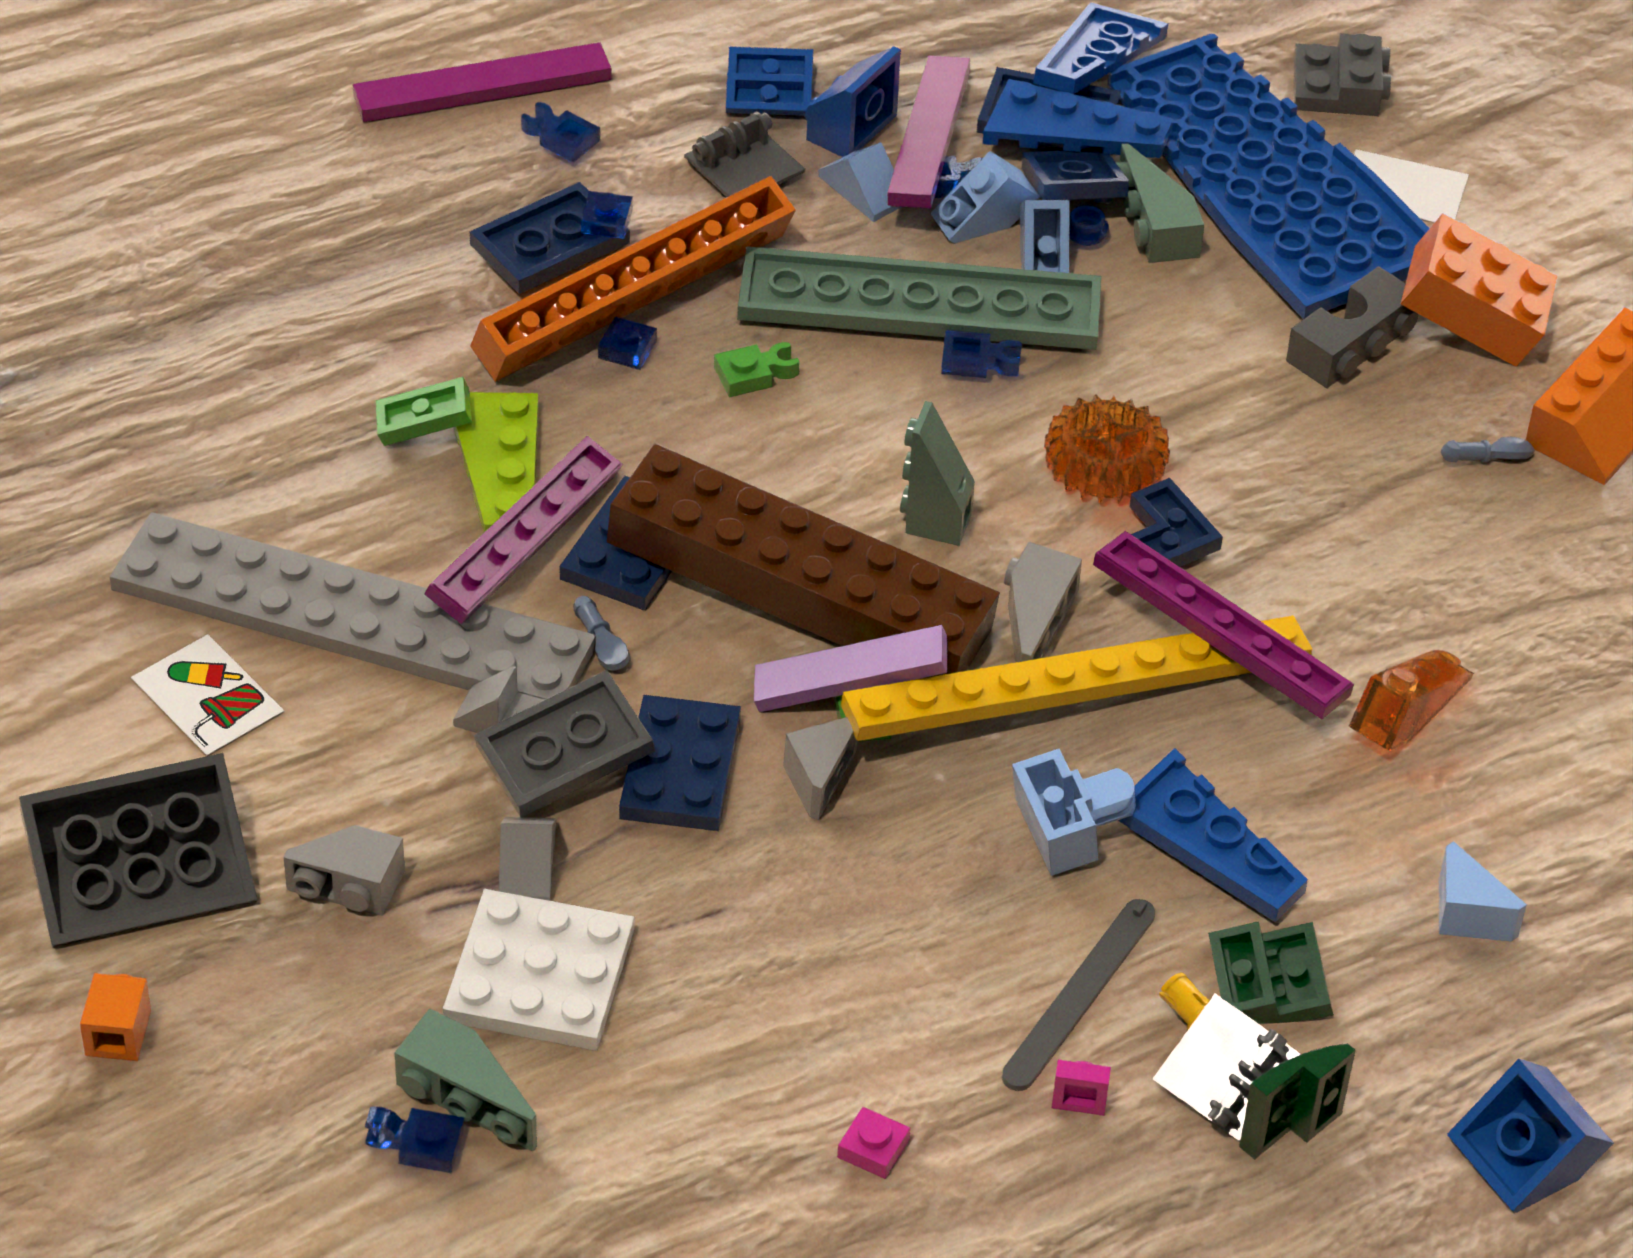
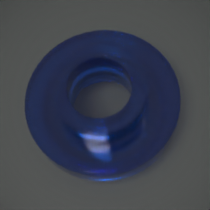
M1080 206L1071 212L1069 216V239L1083 246H1091L1104 241L1108 236L1109 224L1100 209L1093 206Z

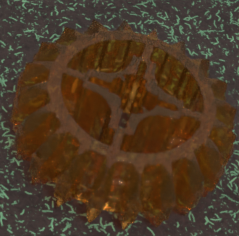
M1096 394L1091 402L1078 398L1074 406L1063 405L1061 413L1054 415L1049 425L1044 444L1047 468L1052 470L1054 481L1063 482L1066 492L1079 490L1081 499L1091 495L1097 497L1100 504L1104 498H1113L1119 504L1124 496L1131 498V493L1162 480L1170 457L1168 429L1162 427L1159 416L1150 415L1148 406L1136 408L1133 399H1129L1124 403L1117 401L1115 395L1110 400H1102Z

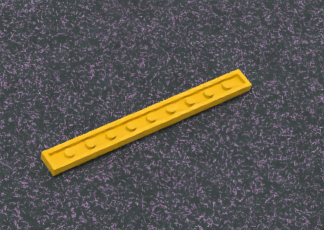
M1294 615L1261 621L1310 655L1312 654L1313 649ZM1192 632L845 691L842 694L841 708L852 726L856 740L861 741L1252 672Z

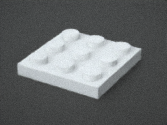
M484 889L443 1007V1015L469 1027L597 1051L635 930V917Z

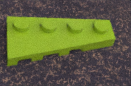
M470 392L472 422L454 427L456 440L462 451L466 474L472 485L473 498L483 532L488 530L535 485L538 393Z

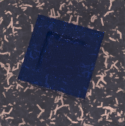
M589 191L581 218V233L625 239L633 211V196Z
M614 317L598 344V359L641 370L657 342V328Z

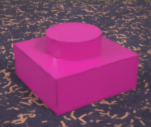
M1058 1059L1051 1108L1104 1116L1111 1067L1094 1065L1087 1061L1073 1062Z
M862 1106L838 1144L837 1158L886 1179L910 1140L911 1127Z

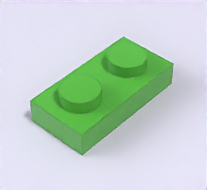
M464 377L376 400L377 435L383 446L471 423L470 391Z

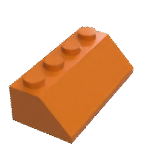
M1626 307L1533 405L1526 435V441L1532 444L1538 452L1603 485L1611 479L1633 454V311Z

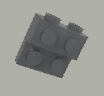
M1340 33L1338 46L1296 43L1294 52V103L1298 106L1297 110L1379 116L1381 99L1389 100L1391 90V74H1383L1388 73L1390 48L1382 47V36Z

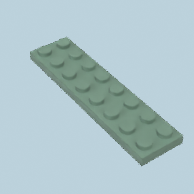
M747 246L738 301L737 320L1096 350L1101 276Z

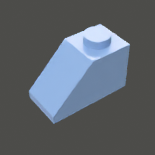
M1024 200L1020 203V253L1022 269L1069 273V200Z

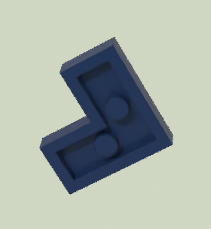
M1171 478L1131 493L1129 507L1147 526V528L1131 535L1177 566L1181 567L1221 550L1223 536Z

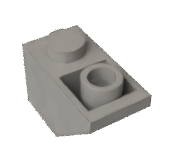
M357 825L288 849L283 857L287 890L296 892L306 898H318L344 905L354 911H366L383 916L405 872L403 838Z

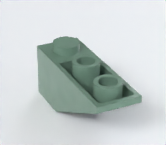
M1128 143L1121 144L1120 162H1116V164L1129 180L1128 197H1123L1126 216L1132 217L1134 220L1135 242L1137 246H1143L1148 262L1200 258L1204 222L1194 196Z
M925 401L918 419L910 418L904 440V445L911 447V452H908L902 472V479L909 481V485L905 486L900 503V512L907 514L905 533L960 546L972 516L975 480L932 402Z
M429 1008L394 1052L397 1085L416 1099L424 1098L447 1109L458 1120L471 1121L492 1131L501 1141L508 1144L516 1143L533 1152L537 1147L536 1113L475 1030Z

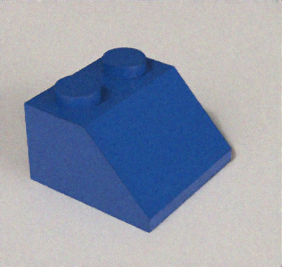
M893 46L856 63L844 75L838 76L819 97L813 98L805 112V119L807 120L806 140L840 157H844L860 150L897 116L901 49Z
M1519 1058L1447 1133L1450 1139L1508 1207L1517 1213L1577 1182L1614 1144L1547 1067Z

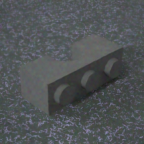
M1378 266L1350 286L1344 319L1335 317L1320 307L1291 328L1286 362L1326 389L1342 377L1347 378L1351 376L1360 364L1371 356H1378L1389 343L1400 335H1407L1414 328L1418 320V313L1401 305L1406 283Z

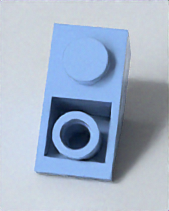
M989 151L930 214L949 241L958 243L1010 228L1020 218V203L1024 200H1037L1040 196L1020 169Z

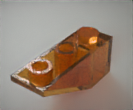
M1431 650L1370 676L1348 727L1388 751L1410 742L1472 679L1474 673L1461 666V661L1458 657L1444 650Z

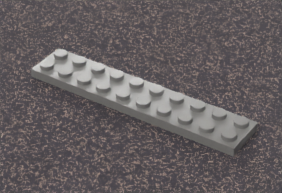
M153 512L149 514L110 575L111 590L466 690H470L472 685L510 667H516L518 692L546 700L578 684L596 649V635L486 604L477 609L461 625L424 595L427 588Z

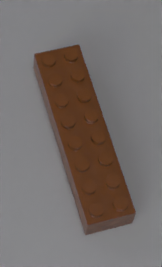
M655 443L610 505L607 543L842 646L942 625L947 635V673L934 676L967 671L993 627L1000 595L999 591Z

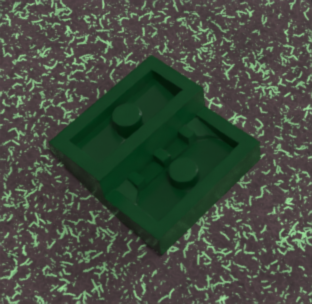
M1259 921L1208 933L1221 998L1256 1023L1298 1022L1334 1015L1313 922L1262 933Z
M1348 1043L1315 1049L1280 1063L1251 1082L1239 1147L1255 1160L1290 1130L1307 1143L1338 1118L1343 1112L1356 1049Z

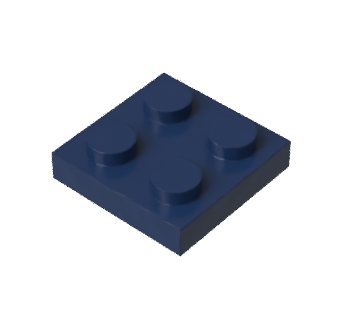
M1102 149L1081 150V152H1022L1021 169L1042 200H1069L1070 203L1073 199H1089L1097 203L1111 202L1113 198L1128 197L1129 180L1111 155L1104 154Z

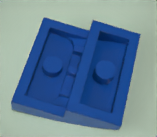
M729 46L726 113L751 114L759 112L760 114L805 116L807 106L812 100L813 49Z

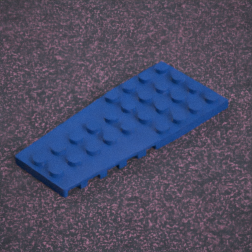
M1208 34L1123 64L1108 74L1107 85L1110 89L1121 91L1120 101L1124 107L1173 118L1172 132L1162 155L1233 245L1303 319L1320 307L1327 311L1347 303L1350 286L1378 266L1401 281L1407 280L1414 248L1430 228L1375 172L1345 146L1338 143L1333 147L1324 139L1326 130L1316 121L1312 120L1306 123L1297 116L1298 106L1288 97L1280 101L1269 91L1271 82L1260 74L1253 77L1244 70V59L1236 52L1226 54L1217 46L1218 36Z

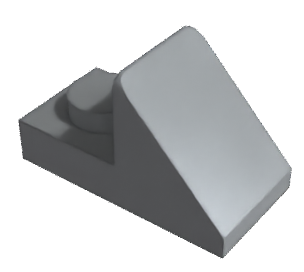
M510 667L471 686L453 719V726L479 733L544 701V699L518 692L517 668Z

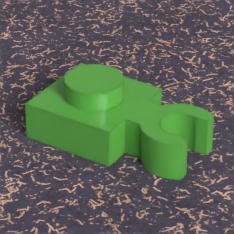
M788 342L775 344L769 351L761 353L756 344L714 354V369L729 397L771 388L772 377L791 379L799 375L800 361L798 358L791 359V345Z

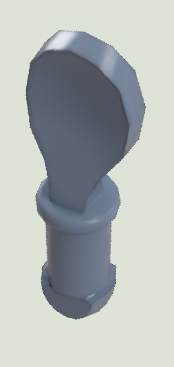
M1512 436L1501 437L1491 445L1488 440H1482L1481 442H1455V440H1451L1443 445L1441 449L1443 458L1457 463L1458 460H1480L1484 463L1496 458L1527 459L1532 457L1534 453L1532 444L1525 439Z
M587 596L578 597L573 605L575 615L588 630L587 632L596 635L595 651L600 665L607 670L615 671L622 669L630 661L629 650L621 638L610 633L609 623L603 620L596 609V603Z

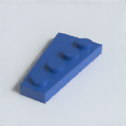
M1090 2L1037 65L1033 83L1049 89L1075 94L1166 39L1169 23Z
M1008 79L985 126L982 144L998 145V139L1020 140L1019 147L1037 148L1038 142L1064 144L1063 151L1081 152V149L1096 146L1101 147L1104 154L1120 155L1121 144L1128 143L1144 157L1161 158L1172 132L1173 118L1115 105L1111 102H1102L1069 92H1061L1028 82Z
M1174 748L1134 786L1136 803L1134 814L1118 821L1274 922H1277L1306 893L1308 879L1267 838H1258L1247 827V819L1235 807L1229 809L1214 794L1215 787L1203 775L1196 777L1185 766L1186 758Z

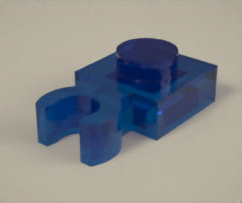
M537 102L535 104V118L525 113L521 115V129L524 133L530 136H539L540 146L573 163L600 141V127L567 110L560 116L553 114V110L549 105Z
M946 330L941 374L986 378L987 369H991L1004 376H1019L1022 342L1004 340L996 344L990 343L991 334Z

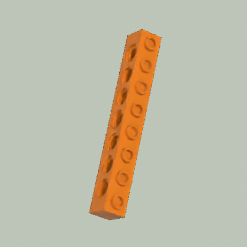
M769 176L481 319L470 347L496 382L745 256L747 246L762 247L782 237L796 209L773 177Z

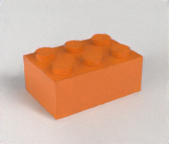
M1442 213L1414 248L1401 305L1517 367L1545 335L1557 276L1543 266L1534 264L1514 253L1503 244L1494 242L1472 230L1468 225Z

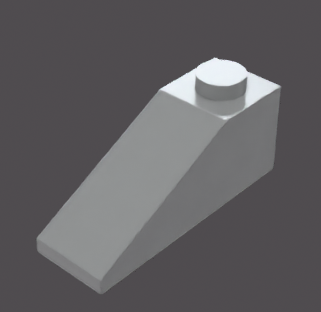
M1028 542L1020 558L1013 557L1005 573L1004 584L1010 586L1008 610L1015 663L1044 658L1078 594L1082 566L1081 558Z

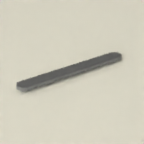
M1134 899L1125 905L1004 1066L1002 1081L1007 1088L1014 1091H1023L1034 1083L1154 921L1155 909L1150 902L1143 899Z

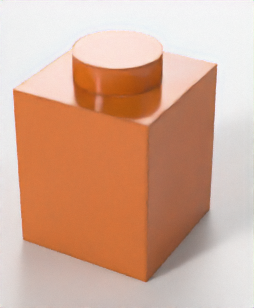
M94 973L80 1021L85 1056L138 1061L151 1014L147 978L133 977L128 974L109 975Z

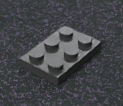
M608 670L474 735L477 748L521 818L655 752L653 739Z

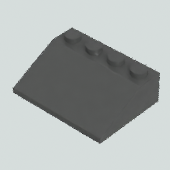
M223 753L19 796L22 821L52 948L257 902Z

